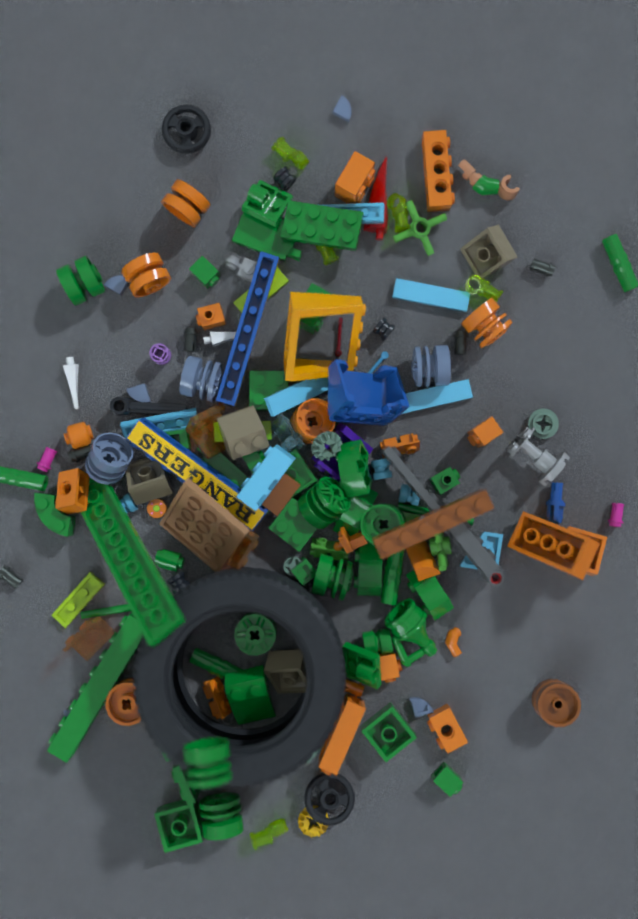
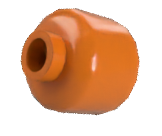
M85 422L69 425L67 433H64L66 444H71L74 449L88 446L91 444V440L94 439L90 425H86Z

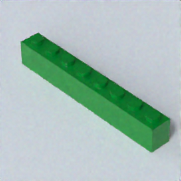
M133 613L129 616L125 615L119 624L121 629L118 633L115 632L109 641L112 644L108 650L104 649L99 657L101 660L98 667L96 665L93 667L89 674L91 677L89 682H85L79 690L80 697L78 700L74 699L68 708L71 712L67 717L64 716L58 725L60 730L57 734L54 733L48 741L50 746L47 752L66 763L75 754L104 706L109 692L116 686L139 647L143 633Z

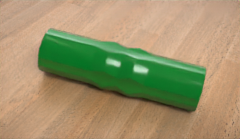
M613 234L603 239L602 243L608 254L610 264L613 266L614 273L617 275L624 293L637 288L638 281L618 235Z
M0 466V483L45 491L47 488V475Z
M405 549L387 557L380 603L397 604Z
M197 647L189 663L222 679H225L226 673L243 670Z

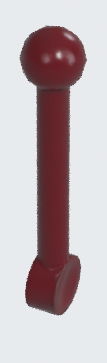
M339 318L336 357L342 355L340 348L343 318Z

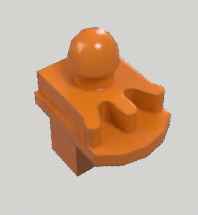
M341 527L338 532L339 542L337 541L333 548L336 551H341L344 548L346 553H350L354 549L367 544L368 541L363 536L362 531L349 536L345 527Z

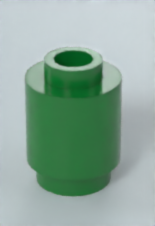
M163 549L157 551L154 563L159 568L178 572L179 569L183 568L185 558L182 557V553Z

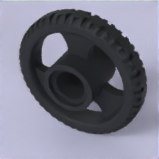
M184 104L172 108L166 114L162 123V134L165 142L171 149L182 154H192L201 150L209 141L211 125L207 115L200 108ZM181 113H193L196 115V118L192 120L188 116H182L177 119L176 116ZM185 127L191 128L187 132L182 131ZM203 127L204 133L202 138L197 143L192 144L191 141L197 136L196 129ZM169 128H176L182 140L179 145L171 139Z
M318 774L306 787L304 794L306 810L312 819L322 825L330 826L343 822L351 814L355 803L352 785L340 774ZM329 779L342 783L347 792L339 795L336 790L329 787ZM315 786H318L321 789L319 794L321 804L313 809L311 795ZM328 793L334 794V801L330 804L325 803V796ZM339 804L345 806L344 811L340 815L326 818L327 810H334Z

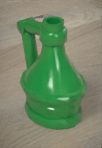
M410 598L398 603L388 613L384 621L385 626L390 628L393 634L392 642L401 659V664L406 667L411 666V663L424 656V654L430 657L437 652L436 644L427 635L426 611L417 607L415 601ZM401 641L415 643L420 646V649L407 656Z

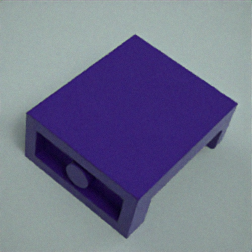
M339 423L333 430V432L339 435L342 443L361 439L342 423ZM362 440L368 454H370L373 448ZM324 443V447L327 450H330L331 447L328 444L326 445V443ZM315 456L311 458L316 462L314 466L322 473L326 470L330 474L328 477L340 482L341 478L336 457H331L329 461L326 459L321 461Z

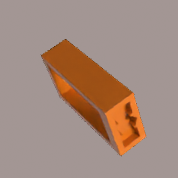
M346 693L337 722H335V726L328 739H326L318 757V767L327 775L338 774L366 710L364 700L356 698L351 694Z

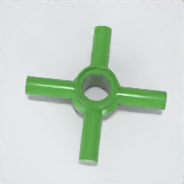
M410 200L405 203L413 220L410 224V229L394 235L393 240L395 243H398L411 236L421 239L427 256L432 255L435 252L427 235L431 227L446 221L447 216L443 213L430 220L420 218L413 201ZM417 224H421L423 226V233L417 231Z
M441 532L434 535L435 538H430V549L432 556H438V569L445 571L449 565L447 554H452L450 537H444V533Z

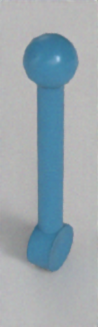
M386 351L381 353L380 359L368 373L372 374L379 364L388 358L389 354Z

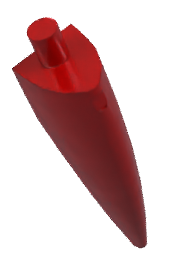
M385 157L378 171L368 203L385 204L384 223L364 224L363 228L365 231L376 233L375 239L378 241H382L383 234H387L388 225L386 197L387 157Z

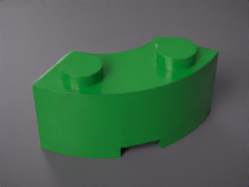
M362 440L343 443L340 447L341 451L336 453L341 478L340 488L345 491L347 498L369 494L372 484L368 468L369 454Z
M370 489L369 494L350 497V508L340 517L336 518L333 531L338 533L341 527H345L349 536L357 534L361 528L360 524L363 514L373 506L378 493Z
M35 493V508L43 524L59 535L74 536L76 517L55 508L57 495Z
M367 543L359 547V550H355V562H358V576H354V588H357V595L380 596L383 559L379 556L375 545Z
M414 570L406 574L410 581L407 585L412 593L416 592L424 603L421 607L426 611L427 616L431 614L434 620H437L454 609L452 602L435 576L418 581Z

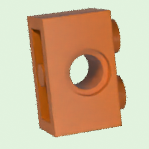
M490 417L468 431L467 434L469 436L467 439L473 447L480 448L501 435L503 431L495 419Z
M79 468L59 472L56 509L66 514L87 511L90 476Z
M448 704L434 710V713L427 714L430 720L426 722L431 732L436 731L439 736L436 738V741L441 750L445 748L448 754L468 743ZM445 725H449L450 731L447 733H442L441 728Z

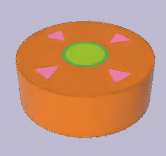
M161 499L151 500L147 505V512L153 518L163 517L167 512V505Z

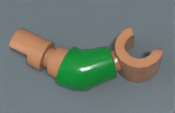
M465 159L458 165L464 171L462 177L466 181L470 180V184L473 186L472 189L480 195L498 194L500 198L508 201L514 199L520 190L518 187L510 189L506 186L511 179V174L506 175L499 182L498 179L488 178L485 175L482 176L480 173H476V169Z

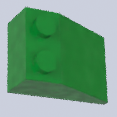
M263 665L225 674L226 694L238 725L276 717Z

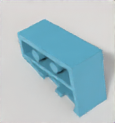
M278 444L274 448L270 446L263 455L266 457L262 463H257L252 470L254 474L251 478H246L241 485L243 489L237 495L238 499L254 511H257L296 459Z

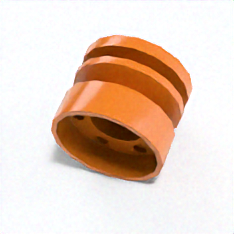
M492 297L461 323L468 333L476 329L479 333L474 337V341L483 336L485 340L479 344L481 349L499 339L513 323L511 319L504 324L501 322L507 316L506 313L498 317L495 315L500 306Z
M311 398L304 401L292 413L290 418V430L293 436L305 444H312L314 439L323 432H332L336 422L329 419L328 402L320 398ZM309 420L312 421L311 427L309 426Z

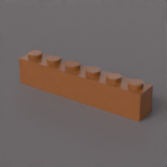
M479 489L373 537L372 540L379 556L383 559L494 509L487 490Z

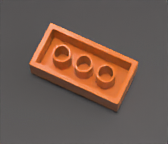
M523 511L507 547L584 580L599 547V543L590 537Z

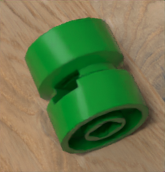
M389 628L378 629L377 633H374L373 630L362 632L364 649L377 654L380 652L382 655L393 653Z

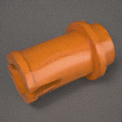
M346 679L345 691L354 694L356 698L357 696L361 697L365 686Z

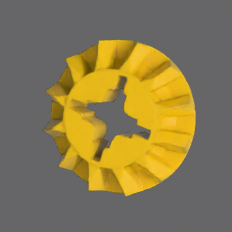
M305 807L298 817L299 828L304 835H308L311 838L320 837L321 834L326 832L328 826L317 822V826L313 824L309 828L311 816Z

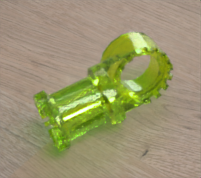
M283 136L278 138L271 147L273 151H276L283 158L282 160L285 163L291 159L296 164L295 166L298 165L297 168L300 170L309 164L305 154L300 150L291 148L285 142Z
M393 193L387 200V207L392 210V217L395 219L394 232L399 234L411 228L408 224L409 211L405 204L406 198L398 193ZM399 198V204L394 207L395 200Z
M315 245L317 251H320L324 259V266L340 259L332 247Z
M477 274L470 276L465 282V289L468 293L477 294L486 299L492 297L496 302L504 292L491 286L489 281H486L479 275L477 276ZM476 280L479 283V287L477 289L471 288L469 281Z
M285 818L271 822L269 826L265 827V830L257 833L251 832L250 840H253L251 841L253 849L258 850V847L266 844L272 845L274 844L273 837L279 836L281 833L285 834L289 830Z

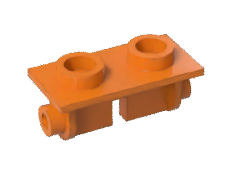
M413 433L400 436V443H397L396 437L383 439V442H379L381 450L385 446H395L401 454H413L420 450V440H418L417 434L413 435Z
M218 676L212 680L204 681L202 688L206 698L214 699V701L209 702L212 715L216 719L225 718L232 710L226 697L223 683Z

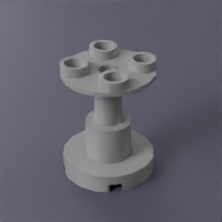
M526 427L519 435L521 436L520 440L517 443L513 442L508 447V457H512L520 449L534 460L532 464L542 471L538 482L546 486L548 485L547 480L551 482L566 466V463L563 461H569L570 456L565 452H561L554 457L546 449L543 451L539 450L528 441L535 428L529 429Z

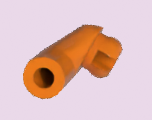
M457 627L450 629L445 639V644L453 657H457L462 653L457 645L458 639L461 636V631Z

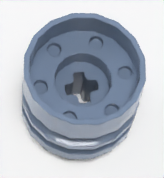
M435 345L432 354L429 353L428 347L424 346L422 355L419 346L413 348L411 371L416 387L422 386V378L426 387L429 386L431 378L434 379L436 386H447L450 384L451 361L448 345Z
M189 355L181 375L180 395L193 398L197 390H199L201 400H204L207 394V401L213 402L222 381V363L216 362L213 367V362L208 360L205 368H203L202 358Z
M103 433L94 440L85 461V469L91 479L105 485L115 484L120 481L133 458L134 451L130 442L116 433Z

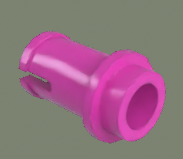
M46 447L40 461L36 463L38 464L37 468L48 472L49 469L51 470L50 466L57 451Z
M612 503L610 519H608V522H610L609 526L621 527V524H624L622 521L624 504Z

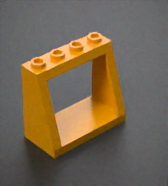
M290 292L283 358L285 381L327 378L328 367L333 362L331 360L296 359L300 318L354 313L346 361L348 369L346 371H353L354 367H357L358 356H356V351L360 350V339L358 337L359 333L363 332L361 318L365 316L366 304H363L361 296Z

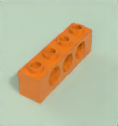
M446 130L423 131L421 141L427 212L450 211L452 204L455 203L454 192H451L453 174H450L449 167L452 166V157L448 155L450 137H447ZM438 150L441 152V155H435L433 151ZM439 168L443 173L437 174L434 169ZM442 187L445 192L439 193L435 188Z

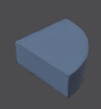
M341 96L333 110V114L350 122L351 105L344 96Z
M114 276L108 279L104 286L122 296L129 282H126L123 276Z
M145 383L126 389L134 400L138 402H151Z
M419 697L409 698L415 718L434 713L430 704Z

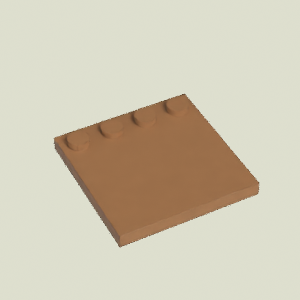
M189 478L183 483L159 523L215 572L223 568L250 531L242 522L236 519L227 509L223 508L213 497L209 496Z

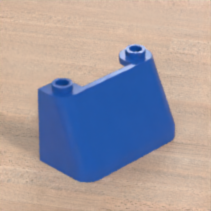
M341 359L334 360L329 365L328 416L330 421L387 425L410 407L397 367L383 365L374 374L346 371L348 364Z

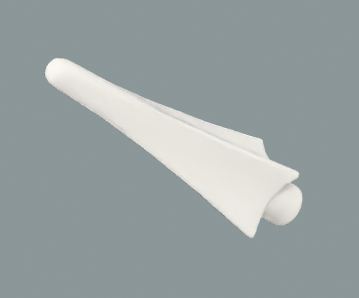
M210 332V336L203 337L204 345L212 343L214 347L234 340L236 332Z
M66 357L67 365L62 366L69 384L74 408L77 410L79 408V364H74V357Z

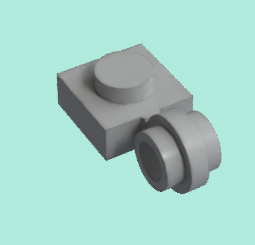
M229 255L225 259V266L231 270L239 268L238 277L251 282L257 262L244 258L242 264H240L239 258Z

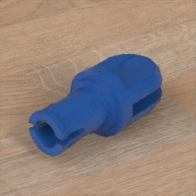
M551 482L550 500L546 501L547 521L558 525L562 522L563 510L566 506V503L562 501L564 483Z

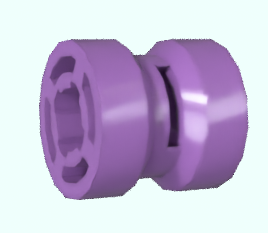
M158 343L150 348V357L154 362L159 365L169 363L171 352L164 344Z

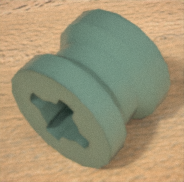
M296 556L288 557L283 565L285 573L295 576L291 569L300 563L301 559Z

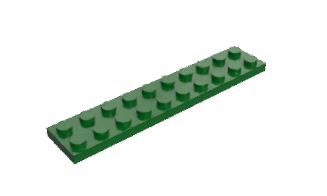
M90 478L87 511H83L81 514L149 646L155 647L186 620L111 484H101Z

